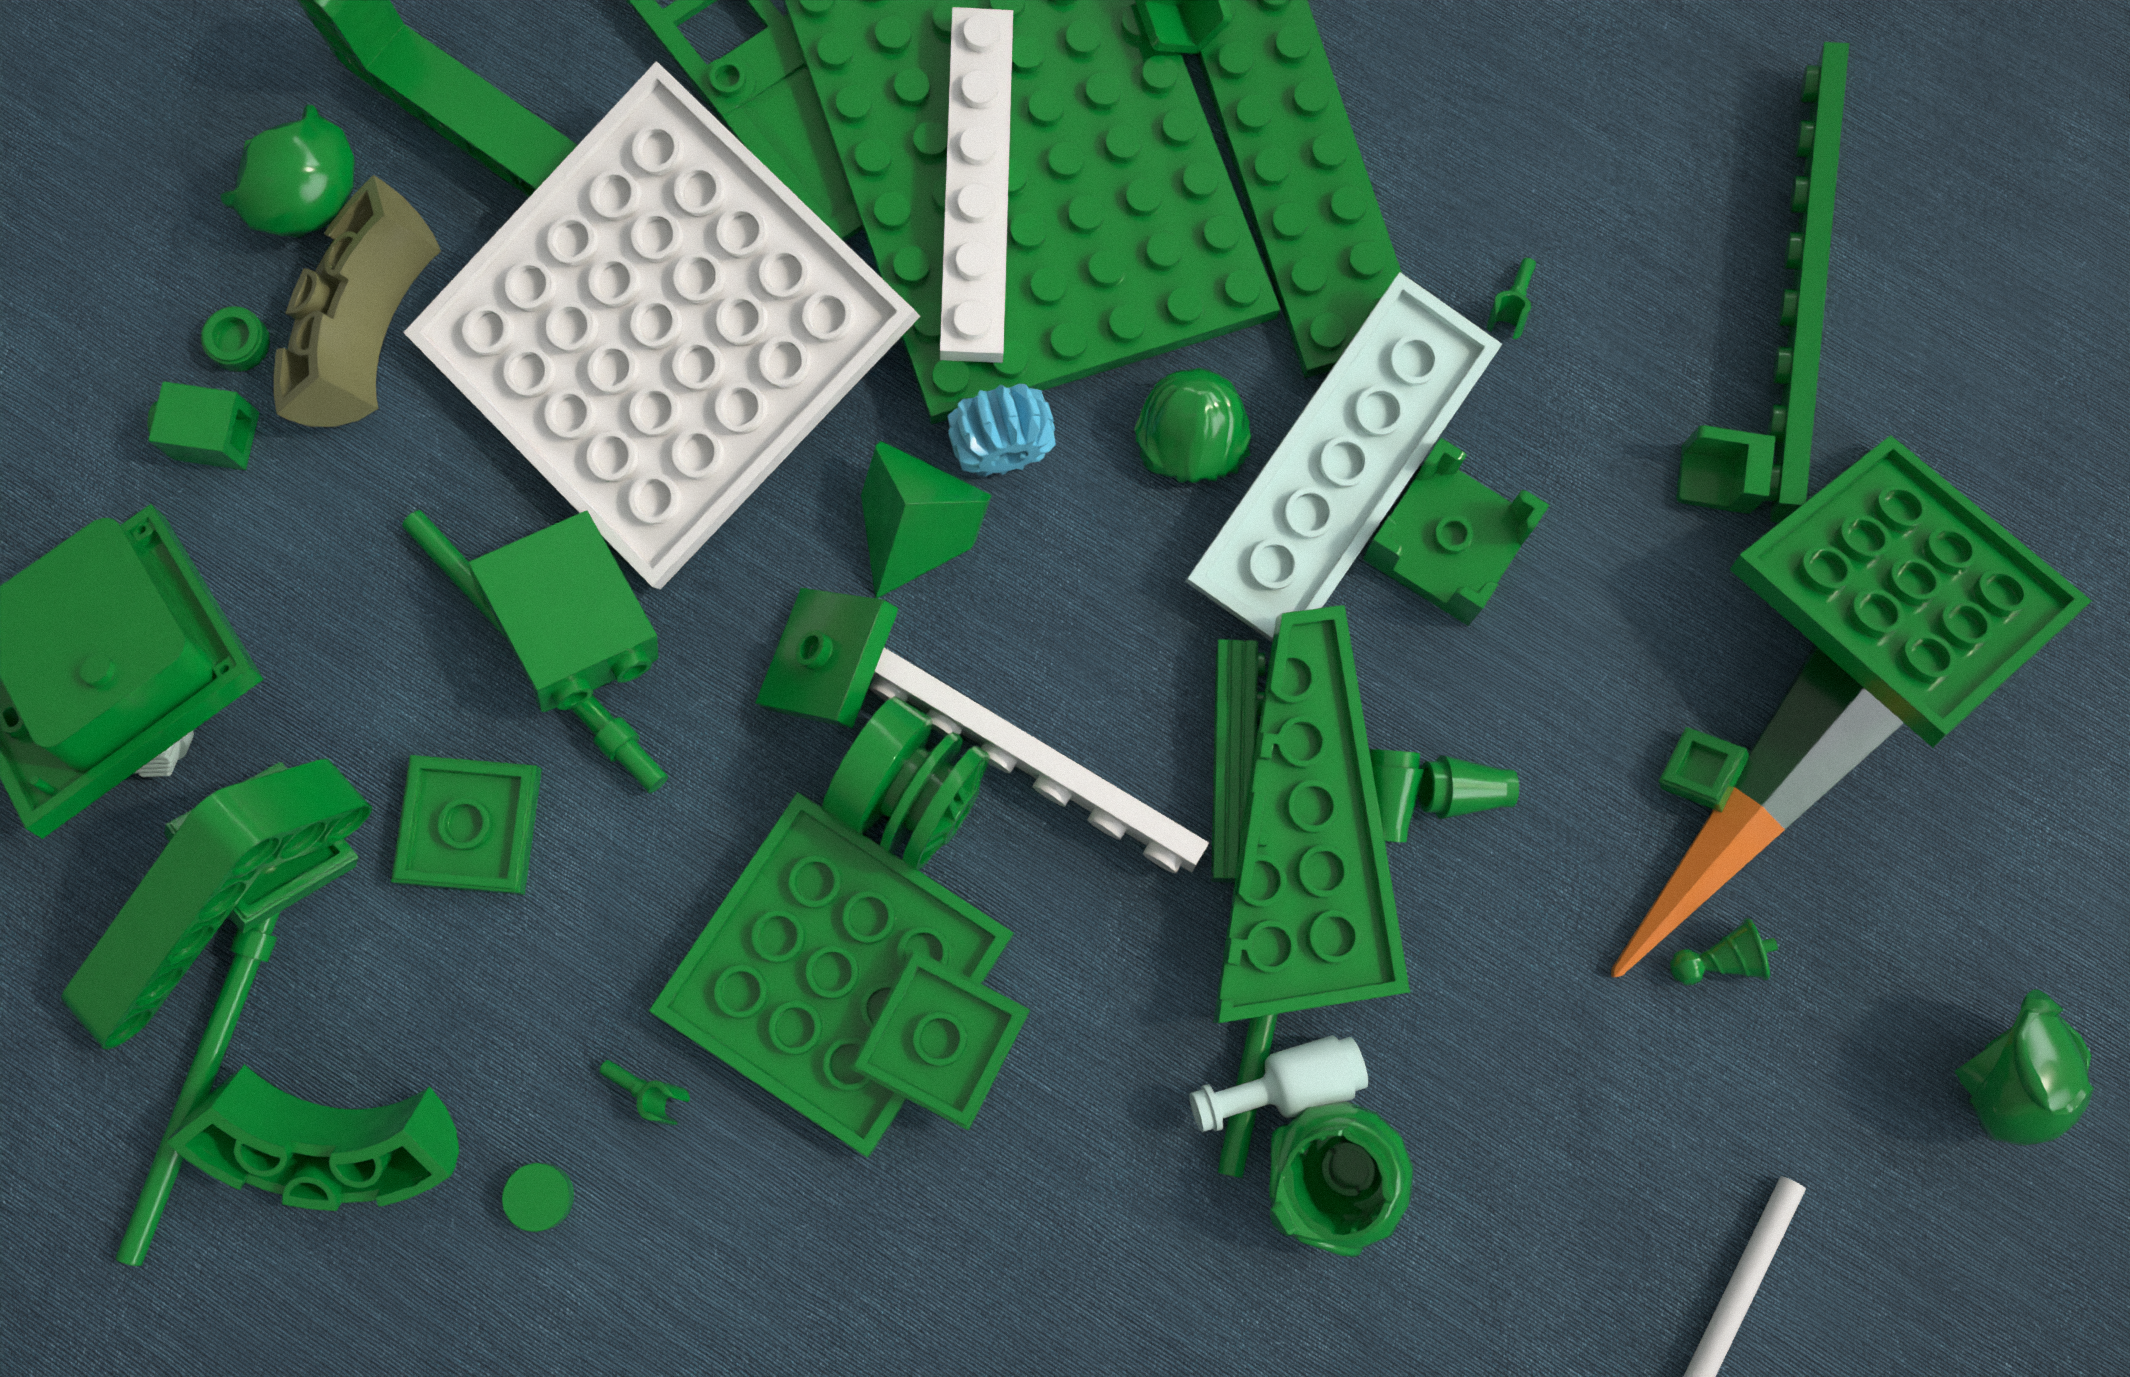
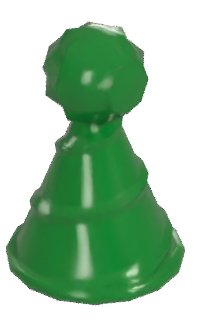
M1746 917L1737 928L1728 935L1723 936L1709 950L1702 952L1701 956L1690 949L1676 952L1670 961V970L1674 979L1685 986L1700 982L1705 971L1719 972L1722 975L1726 973L1742 975L1747 978L1756 977L1767 981L1770 978V968L1766 953L1777 951L1778 946L1775 938L1762 941L1754 922Z

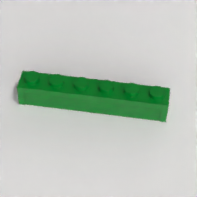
M1218 639L1216 646L1211 882L1235 883L1259 731L1257 730V715H1261L1264 691H1257L1258 676H1264L1265 653H1258V641Z

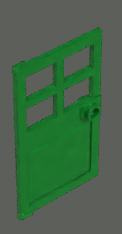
M626 0L722 123L757 159L842 241H847L863 230L787 15L783 17L770 0H744L766 28L723 57L707 65L677 26L717 0H676L663 9L655 0Z

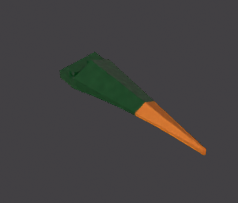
M1815 644L1749 751L1747 763L1723 811L1719 812L1713 809L1674 873L1611 968V977L1623 976L1903 724L1896 715Z

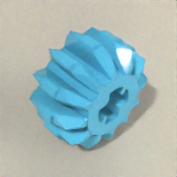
M1000 384L994 390H979L978 395L974 398L962 399L958 403V408L954 409L947 416L950 427L948 434L955 457L959 460L963 471L976 472L978 476L985 477L992 473L1004 475L1014 469L1023 470L1025 465L1029 463L1040 462L1045 457V453L1049 452L1056 445L1054 420L1049 403L1045 402L1041 390L1028 388L1026 384H1017L1010 388H1005L1004 385Z

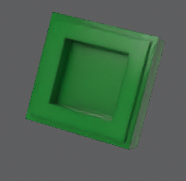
M1685 727L1658 782L1662 790L1722 812L1747 763L1749 755L1746 748Z

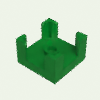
M1440 438L1391 516L1389 515L1373 539L1363 560L1469 626L1492 596L1500 578L1522 544L1539 523L1549 504L1526 490H1521L1511 503L1460 471L1459 468L1467 456L1466 453Z

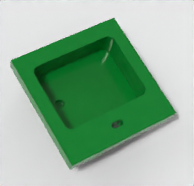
M152 504L121 525L112 518L94 520L0 586V779L25 829L41 839L264 680L168 520Z

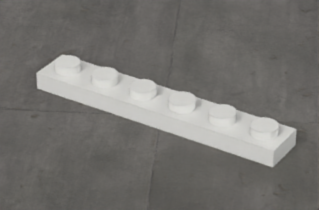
M952 7L940 360L1003 363L1013 10Z
M883 649L872 677L873 682L869 687L876 695L885 701L896 696L904 702L908 701L925 711L927 716L933 721L932 729L945 737L952 732L958 735L961 733L982 746L980 749L990 755L989 763L996 768L1010 774L1016 766L1036 778L1032 787L1054 803L1065 807L1070 799L1092 813L1087 819L1088 822L1105 834L1121 840L1124 833H1127L1147 845L1143 855L1165 870L1176 873L1179 867L1182 866L1191 873L1193 872L1209 842L888 649Z

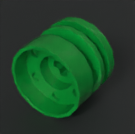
M894 696L888 699L875 712L848 750L826 792L822 810L860 835L871 828L882 815L888 817L880 847L890 854L898 849L912 832L913 834L905 848L902 860L919 871L943 845L949 843L968 816L978 797L980 782L987 769L990 755L979 747L973 746L954 767V762L963 742L962 737L954 732L943 738L929 752L925 749L932 728V719Z

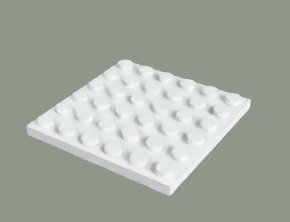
M656 61L403 333L579 513L588 510L600 534L652 587L661 589L917 321L920 315Z

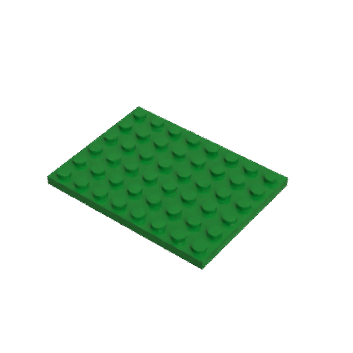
M782 0L878 275L920 315L917 321L901 336V340L931 425L948 420L947 416L954 409L958 408V403L962 399L974 398L978 395L979 390H994L1000 384L1004 385L1005 388H1010L1017 384H1026L1028 388L1043 391L1277 319L1280 312L1278 301L1182 55L1178 52L1157 51L1152 48L1135 0ZM952 7L1013 10L1003 363L940 360Z

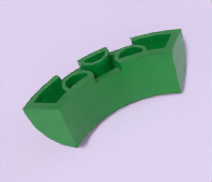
M245 1064L205 1098L166 1141L171 1148L187 1161L208 1175L235 1189L241 1190L243 1185L248 1183L260 1189L283 1195L282 1205L337 1211L341 1203L376 1200L378 1207L414 1197L449 1178L455 1169L459 1154L456 1127L446 1106L430 1086L408 1099L387 1106L367 1109L334 1108L308 1102L287 1094L259 1077Z

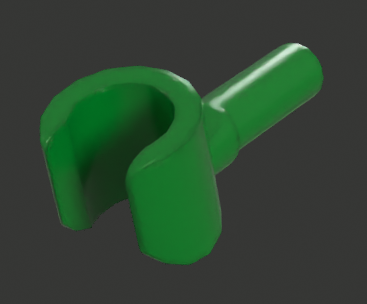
M1523 258L1512 286L1508 291H1502L1495 296L1487 321L1488 331L1492 332L1495 322L1504 321L1515 327L1512 339H1518L1522 335L1531 309V302L1526 297V290L1536 267V262L1533 259Z
M606 1060L600 1067L599 1073L624 1088L637 1099V1110L642 1118L669 1126L677 1125V1121L668 1118L666 1115L665 1104L669 1097L689 1102V1093L684 1088L658 1080L647 1082L644 1079H639L610 1060Z

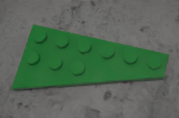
M1345 605L1286 612L1276 617L1213 1023H1223L1410 993Z

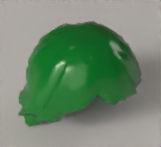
M1207 369L1179 370L1159 379L1147 397L1134 428L1135 442L1140 447L1139 456L1144 462L1143 466L1152 473L1174 477L1177 482L1184 483L1189 480L1191 483H1197L1201 479H1207L1208 482L1216 481L1217 476L1225 478L1226 474H1238L1239 468L1245 463V458L1251 455L1249 449L1251 441L1250 421L1240 396L1228 379Z

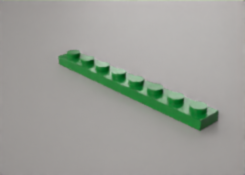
M1824 42L1817 64L1806 65L1801 86L1800 101L1811 103L1809 120H1801L1798 127L1795 157L1805 158L1804 176L1795 175L1789 208L1790 213H1800L1798 232H1789L1784 257V269L1794 270L1793 289L1783 290L1778 325L1788 326L1789 331L1787 347L1778 346L1773 368V383L1783 384L1781 405L1772 404L1767 435L1775 436V442H1778L1776 463L1772 465L1769 497L1765 500L1772 501L1770 522L1775 523L1783 521L1802 506L1807 499L1850 43Z

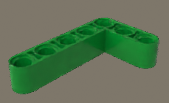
M297 0L332 53L348 70L527 197H530L578 146L405 25L390 0Z
M329 759L316 760L227 786L206 797L187 816L64 989L61 1001L102 1049H112L125 1043L141 1031L153 1018L262 869L344 840L368 819L372 812V806Z

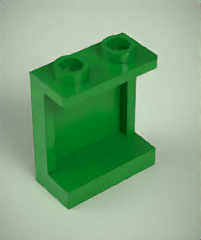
M588 510L468 562L474 587L485 608L490 607L534 690L536 702L542 712H547L556 707L559 710L574 708L588 700L592 696L593 690L614 680L624 683L640 677L659 658L657 634Z

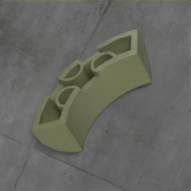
M375 175L351 197L326 229L324 234L332 238L333 241L315 272L303 268L285 314L294 318L295 321L289 339L288 350L285 348L276 350L274 365L276 414L287 420L309 427H336L356 422L379 409L376 397V375L379 355L388 326L411 284L429 262L441 252L434 234L420 214L402 195Z

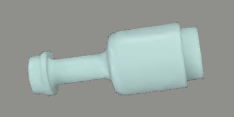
M1334 1035L1271 1054L1265 1060V1075L1260 1079L1218 1092H1214L1209 1084L1203 1085L1201 1090L1190 1093L1189 1098L1192 1112L1200 1131L1204 1132L1213 1129L1216 1132L1223 1129V1118L1269 1104L1275 1105L1280 1114L1285 1118H1295L1308 1107L1352 1100L1355 1098V1091L1368 1087V1075L1364 1059L1354 1039L1347 1037L1338 1040Z

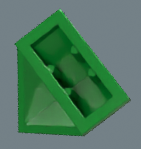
M882 441L875 446L861 493L876 599L970 550L976 543L992 497L991 494Z

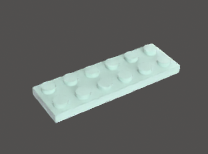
M1399 272L1185 582L1271 642L1273 641L1276 617L1280 614L1322 608L1495 356L1502 343Z

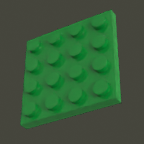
M1892 435L1883 440L1742 552L1729 569L1932 748L2074 620L2092 601Z
M797 792L653 1003L649 1012L869 1158L907 1101V1098L850 1069V1066L912 948L983 984L1013 938L1014 933L920 871L904 863L903 860L894 854L888 853L865 835L858 834L826 814L822 807Z

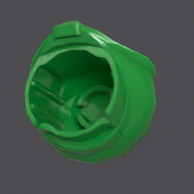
M307 104L303 110L301 120L282 123L264 130L253 139L245 140L235 190L225 191L220 194L223 205L226 208H232L252 230L301 238L307 232L321 230L334 220L349 201L354 188L355 158L345 132L321 117L313 105Z
M2038 989L2031 990L2026 994L2020 1006L2021 1010L2012 1027L1985 1045L1984 1051L1955 1070V1074L1960 1079L1959 1081L1971 1094L1968 1098V1103L1978 1116L1980 1128L1991 1140L2018 1146L2051 1142L2066 1133L2083 1115L2094 1090L2088 1078V1069L2092 1056L2081 1035L2059 1015L2063 1008L2046 993Z
M1347 1101L1306 1108L1292 1122L1281 1125L1272 1133L1269 1181L1270 1218L1272 1224L1287 1237L1293 1236L1301 1243L1337 1255L1353 1258L1360 1255L1363 1248L1391 1237L1411 1202L1414 1168L1402 1136L1377 1112Z

